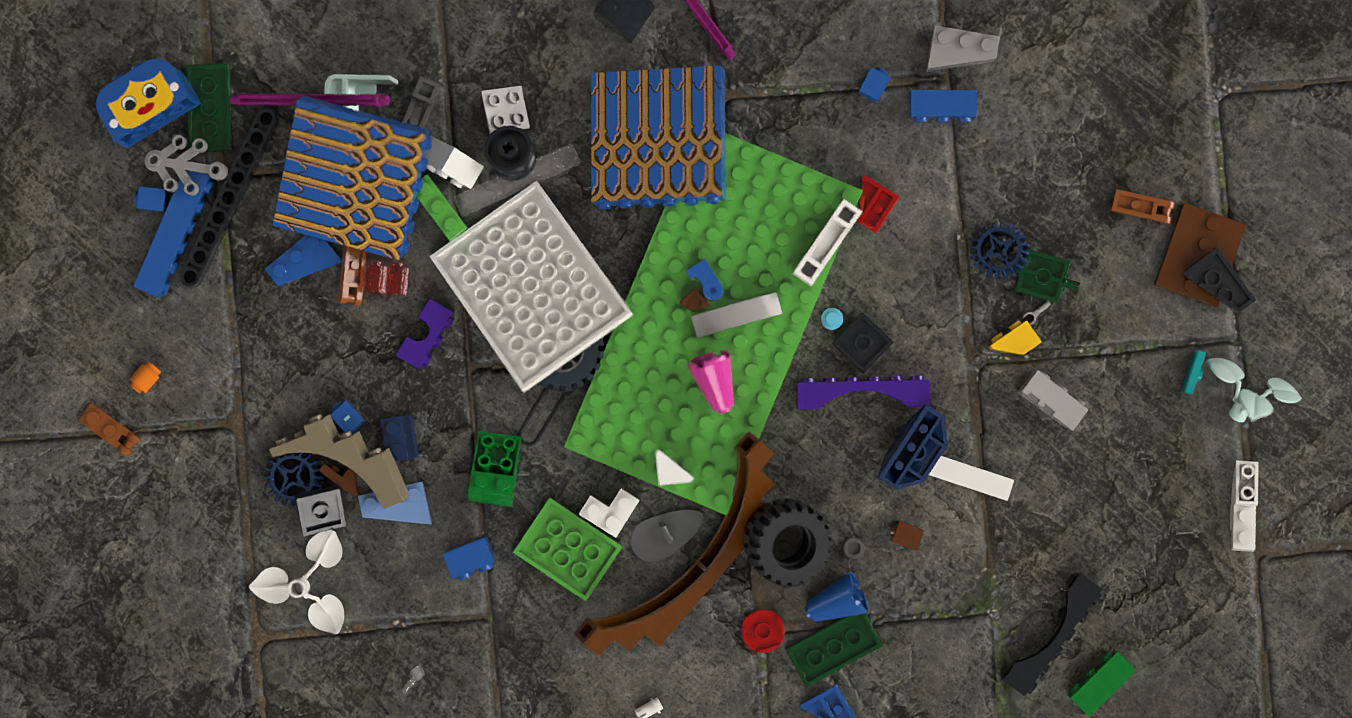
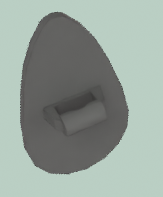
M678 510L642 521L635 527L631 535L633 552L645 562L655 563L666 559L695 535L703 522V514L695 510Z

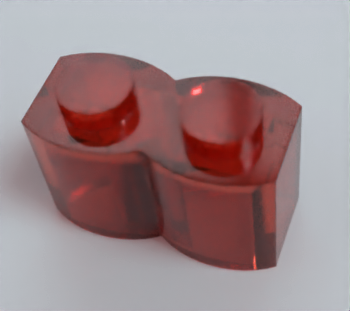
M371 261L370 265H365L363 292L408 296L410 269L405 268V264L392 263V267L383 266V262Z

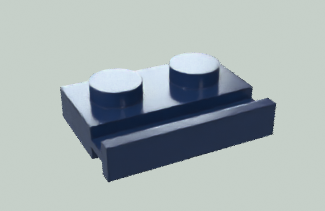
M413 415L380 419L385 449H390L394 460L401 461L419 458Z

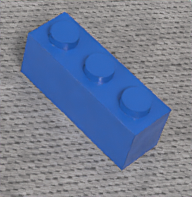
M911 90L909 92V119H915L917 123L928 122V119H936L938 123L950 122V119H958L960 123H970L971 119L977 117V90Z

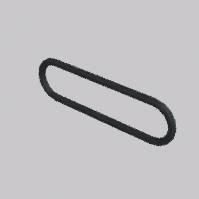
M544 388L543 392L541 393L540 397L538 398L537 402L532 408L530 414L528 415L527 419L522 425L518 433V436L522 437V432L524 428L526 427L527 423L529 422L530 418L532 417L533 413L535 412L537 406L539 405L540 401L542 400L543 396L545 395L548 389ZM567 392L562 394L536 440L532 443H526L522 439L521 443L523 445L533 446L539 441Z

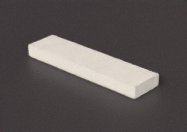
M943 456L939 458L929 474L930 476L1008 501L1014 483L1013 479Z

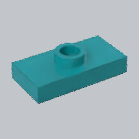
M1200 350L1193 351L1181 388L1182 393L1193 394L1196 382L1201 380L1204 369L1201 367L1206 352Z

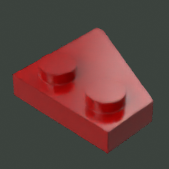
M863 175L861 187L863 191L859 201V210L862 213L858 217L857 222L877 234L900 196Z

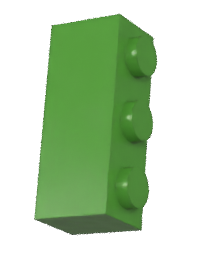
M427 174L422 178L423 186L421 192L417 193V198L449 241H452L465 232L468 227Z

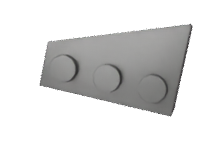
M935 25L932 30L925 72L994 62L997 58L1000 36Z
M1041 370L1032 371L1017 391L1018 394L1069 431H1073L1088 411L1084 407L1086 403L1077 396L1074 398L1070 396L1064 386L1059 383L1055 384L1050 380V376Z

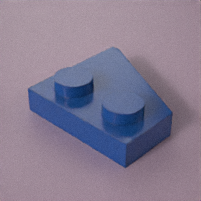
M838 684L800 704L803 710H807L817 718H857Z

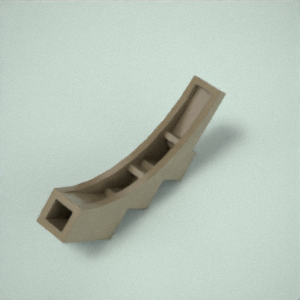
M321 414L309 418L310 422L303 426V430L294 433V438L288 439L287 436L275 441L276 445L269 449L272 457L287 453L305 452L337 460L352 469L366 481L384 509L401 503L410 496L390 449L381 450L379 447L368 451L360 431L351 433L350 430L339 435L330 414L323 417Z

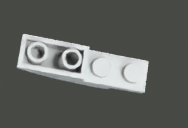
M1235 461L1230 510L1231 550L1255 551L1258 462Z

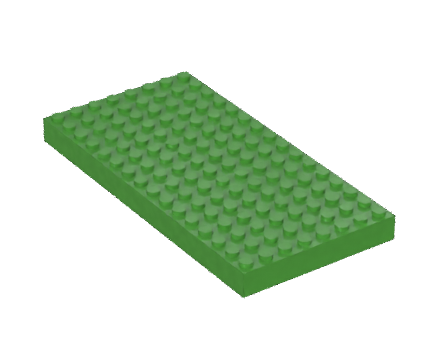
M725 133L726 200H721L719 204H707L706 201H700L697 205H685V202H679L675 206H665L625 301L633 315L613 329L603 358H601L599 363L601 366L594 374L564 447L727 515L733 502V490L737 473V450L734 447L748 431L759 439L839 246L811 287L794 276L793 273L842 201L845 199L856 207L863 190ZM704 259L723 288L722 296L717 300L707 299L703 293L704 288L697 277L694 276L690 279L686 273L688 269ZM696 288L710 305L700 310H690L678 302ZM777 293L782 314L697 338L692 316L760 296ZM720 350H729L731 355L734 405L730 407V411L718 414V411L711 409L688 369L687 363H692L691 360L693 358L710 352L721 355ZM660 450L690 474L693 480L691 482L659 485L656 460L657 451Z

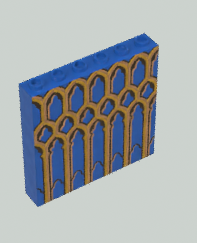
M721 66L591 73V202L598 206V209H611V206L620 205V208H632L633 205L641 204L642 207H654V204L663 203V206H675L679 202H685V205H697L700 201H706L707 204H719L721 200H726L725 71Z
M302 96L297 100L273 226L400 260L404 254L407 255L410 247V242L407 239L408 234H411L414 228L412 216L413 213L417 212L419 205L416 197L417 193L421 192L423 186L421 174L422 171L425 172L428 159L425 156L426 151H429L432 145L431 130Z

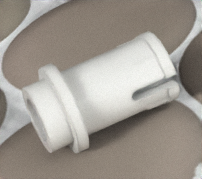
M657 697L655 699L650 698L651 701L634 709L637 717L648 718L657 712L660 714L663 706Z

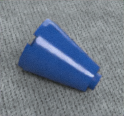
M853 572L846 573L808 600L807 606L804 607L807 617L813 619L814 622L867 613L868 604L864 592H861L858 587L860 583Z

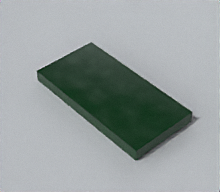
M230 63L186 65V78L201 102L200 105L187 112L188 149L192 147L195 139L200 138L208 144L205 152L233 151ZM198 143L197 148L201 149L203 143Z
M866 613L862 615L840 618L790 645L785 650L807 688L879 649L883 644Z

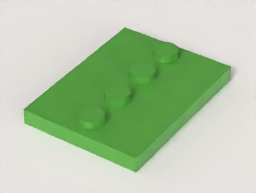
M549 498L513 553L584 601H587L623 546L552 498Z

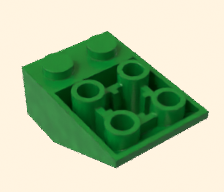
M478 431L468 489L469 501L512 507L522 437Z

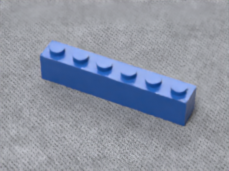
M186 170L192 181L199 186V191L194 196L185 193L184 184L179 179L178 189L172 195L133 287L159 298H162L163 294L166 295L171 286V283H169L171 275H175L179 268L177 261L180 254L183 255L187 249L188 243L186 240L189 234L192 235L197 225L195 219L198 214L201 215L203 212L205 196L211 193L214 186L213 178L207 174ZM194 185L189 187V192L194 190Z

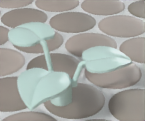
M1223 358L1206 360L1213 373L1219 379L1228 383H1236L1235 396L1232 399L1235 403L1229 411V415L1237 422H1244L1247 416L1253 421L1259 417L1270 415L1273 411V406L1265 398L1268 394L1273 393L1277 400L1285 403H1296L1302 398L1292 385L1279 378H1270L1267 382V386L1270 389H1267L1261 396L1247 389L1240 390V380L1245 375L1238 365Z

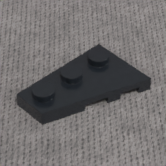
M1215 247L1181 273L1235 313H1240L1256 301L1218 247Z

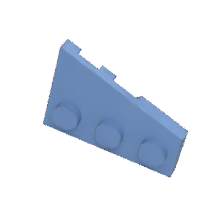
M423 482L406 485L410 496L405 501L385 509L374 492L358 496L363 518L432 525Z

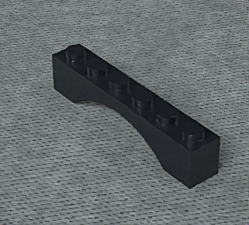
M1077 572L1065 589L1064 614L1054 636L1036 653L1013 661L1001 680L1023 696H1026L1027 693L1031 694L1037 686L1036 680L1040 675L1043 677L1049 670L1050 665L1048 664L1053 657L1056 659L1062 652L1063 648L1061 646L1064 641H1069L1075 634L1076 630L1074 628L1077 623H1082L1088 616L1089 612L1087 610L1090 605H1095L1102 596L1100 594L1102 588Z

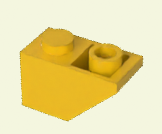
M1018 320L1009 326L1010 332L1005 335L1001 332L991 339L992 344L988 347L994 351L1024 355L1039 345L1041 340L1028 321L1021 323Z

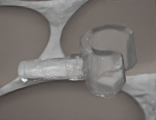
M420 665L410 671L413 678L402 689V693L406 694L425 675V671Z

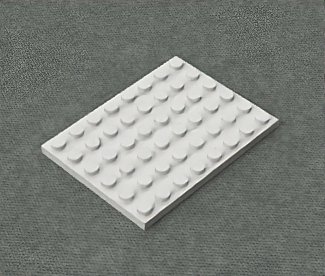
M537 181L429 256L523 392L633 315Z

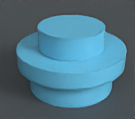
M829 308L823 312L821 322L825 328L835 330L842 325L843 315L838 309Z

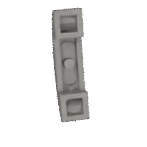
M772 293L701 313L691 318L697 338L780 315L782 311L777 293Z

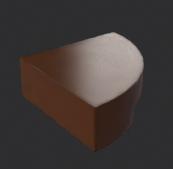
M696 288L678 302L690 310H700L710 305Z

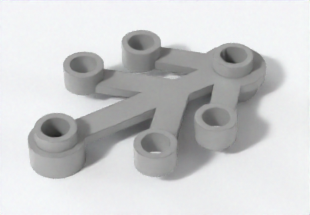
M176 135L172 139V143L162 151L152 150L145 157L146 167L153 172H158L164 181V189L169 192H175L179 185L176 180L171 178L165 167L175 170L184 184L185 193L191 196L198 193L199 186L192 181L186 170L209 174L211 178L217 181L225 179L228 174L227 167L220 162H214L211 165L189 162L194 156L207 150V142L200 138L195 139L192 147L176 159L168 157L178 149H184L187 146L186 138L181 135ZM182 139V144L177 146V141ZM202 142V143H203L202 148H201V149H198V148H197L198 143ZM154 157H157V159H158L157 162H156L155 164H153V163H152L153 158H154ZM215 167H219V172L217 174H214L213 172ZM173 181L174 186L169 189L168 184ZM194 185V190L189 192V187Z

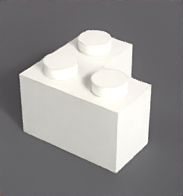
M430 136L432 138V145L430 150L426 151L425 158L428 159L426 169L444 179H447V177L452 178L450 183L459 188H462L464 185L471 189L484 166L458 149Z
M621 488L609 507L590 495L579 515L616 538L638 504L639 499Z

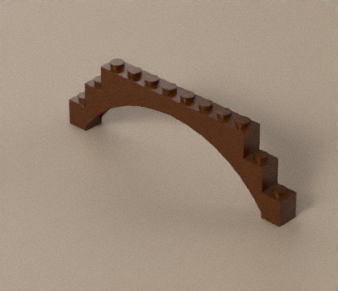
M748 431L734 447L737 450V473L733 490V502L718 531L699 559L677 581L654 598L625 612L596 619L587 617L573 633L586 647L598 656L608 648L613 640H616L627 650L631 651L643 635H646L660 646L742 552L744 545L747 544L744 541V533L749 531L747 524L749 521L753 522L755 519L753 515L756 511L760 513L763 510L762 506L765 504L761 499L775 484L760 471L775 453L751 432Z

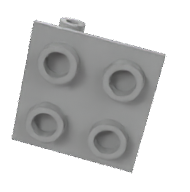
M521 86L481 91L489 134L502 126H516L521 129L530 128Z

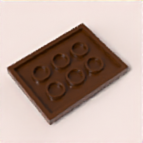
M1183 203L1154 286L1213 307H1218L1220 301L1181 273L1215 247H1218L1232 266L1246 224Z

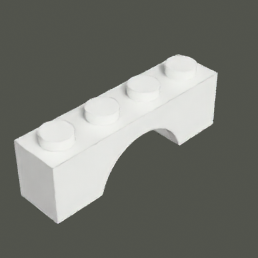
M844 199L793 275L811 287L862 211Z

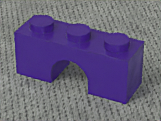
M429 299L419 316L429 326L428 337L423 341H415L407 337L396 356L418 369H421L423 366L427 367L433 357L430 355L434 347L438 348L444 338L441 336L444 329L449 330L455 318L452 316L454 313Z

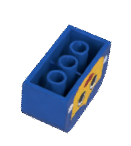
M151 59L144 63L135 64L131 67V71L126 74L114 77L112 82L100 91L96 101V108L113 141L128 149L200 105L201 102L186 76L180 70L164 60Z

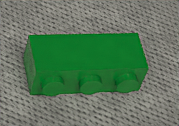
M1116 650L1105 653L1100 659L1102 662L1097 667H1091L1085 673L1086 678L1081 683L1079 681L1076 682L1069 689L1071 693L1068 697L1088 717L1136 672L1133 666Z

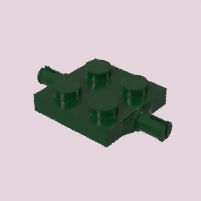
M1028 249L1030 256L1026 257L1028 263L1021 264L1023 271L1015 270V273H1018L1019 279L1016 292L1058 304L1065 287L1078 291L1081 283L1068 279L1071 261Z

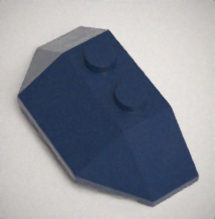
M927 404L907 421L885 454L877 478L895 490L923 483L948 446L945 416Z

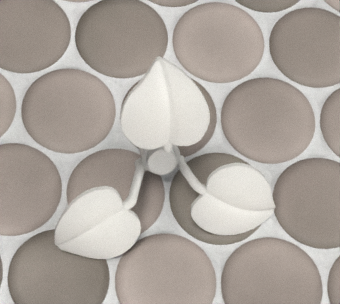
M328 530L316 534L308 542L306 556L308 559L316 562L302 578L287 584L288 575L286 572L278 567H270L262 571L249 585V588L259 598L274 604L286 601L289 598V594L294 598L304 596V598L315 600L316 603L312 604L308 610V618L311 624L319 630L338 634L344 622V608L341 601L331 594L325 595L320 600L319 597L308 593L310 584L307 578L319 564L330 568L337 565L342 557V546L336 532Z

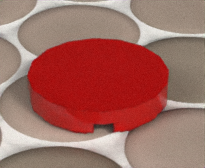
M758 609L749 613L744 619L741 632L745 644L750 649L759 653H768L777 649L782 643L785 628L780 616L774 611Z

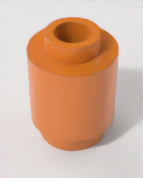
M147 361L145 365L142 364L130 377L129 380L132 382L130 386L139 394L142 391L147 393L160 378L158 375L161 371L151 362Z

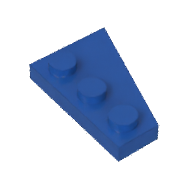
M306 235L266 267L265 271L280 287L328 267L342 263V259L326 240Z

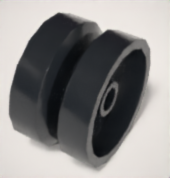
M502 126L488 136L485 143V156L493 172L499 178L507 181H517L526 177L534 169L536 151L528 134L523 129L516 126Z

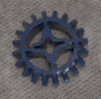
M993 222L992 229L989 230L988 226H984V234L981 231L977 232L980 239L973 238L972 242L977 246L970 247L971 252L974 253L971 255V260L976 261L973 265L975 268H980L979 273L981 275L987 272L986 277L988 279L992 278L993 274H995L996 281H999L1000 275H1003L1004 279L1008 280L1007 274L1011 273L1015 277L1016 269L1021 272L1023 271L1020 263H1028V260L1024 257L1030 256V252L1025 250L1030 246L1028 242H1024L1027 239L1026 235H1020V228L1013 231V224H1009L1005 228L1004 222L1000 223V227H997L996 223ZM1006 236L1012 240L999 241L996 237ZM990 240L992 247L986 252L987 255L983 256V249ZM995 244L1003 250L1005 259L997 252ZM1018 246L1017 255L1010 262L1008 256L1014 250L1013 248ZM1000 261L1004 264V266L996 267L989 265L988 263Z
M301 452L298 455L297 453H291V455L287 453L283 457L282 455L276 456L278 461L272 458L269 459L273 467H265V470L271 473L270 475H264L263 478L270 479L271 482L266 483L265 487L272 486L273 488L268 494L273 495L277 493L274 501L278 502L283 498L282 505L286 506L290 500L291 507H295V496L286 494L291 487L297 485L305 490L303 493L314 491V487L322 488L321 484L316 483L317 480L324 479V476H317L316 473L320 472L319 470L322 467H314V465L318 464L319 460L315 459L311 462L312 453L307 454L306 457H304L305 452ZM289 459L301 461L294 469H289L282 465ZM306 466L311 475L310 484H307L303 479V472ZM278 470L284 476V483L281 489L277 483ZM297 472L296 478L298 481L290 483L291 477L289 474Z

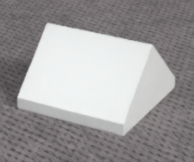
M660 450L657 451L656 460L659 485L691 482L693 480L690 474Z

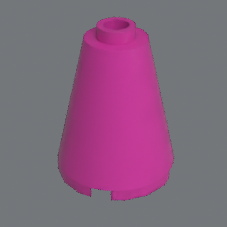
M720 350L721 355L710 352L693 358L691 360L692 363H687L688 369L711 409L718 411V414L730 411V407L734 405L731 355L729 350Z

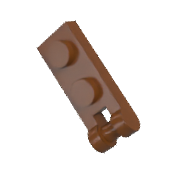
M1116 189L1110 211L1163 224H1171L1172 217H1170L1171 209H1174L1175 202ZM1157 206L1163 208L1161 215L1156 214Z
M343 245L340 289L337 295V302L339 304L349 302L355 306L361 305L367 251ZM349 287L354 288L353 294H349Z
M94 403L88 406L78 420L127 457L132 452L130 449L133 445L138 444L141 440L139 436ZM123 435L128 438L124 444L119 441Z

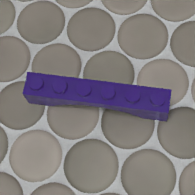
M890 376L889 381H880V377H867V381H858V377H845V382H836V378H823V382H814V378H801V382L797 383V409H820L828 401L839 395L862 390L886 394L898 400L906 407H923L925 404L930 406V380H924V376H911V380H902V376Z

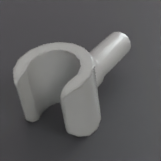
M1046 301L1033 312H1026L1023 318L1028 314H1032L1034 320L1029 323L1032 325L1036 322V317L1051 304Z

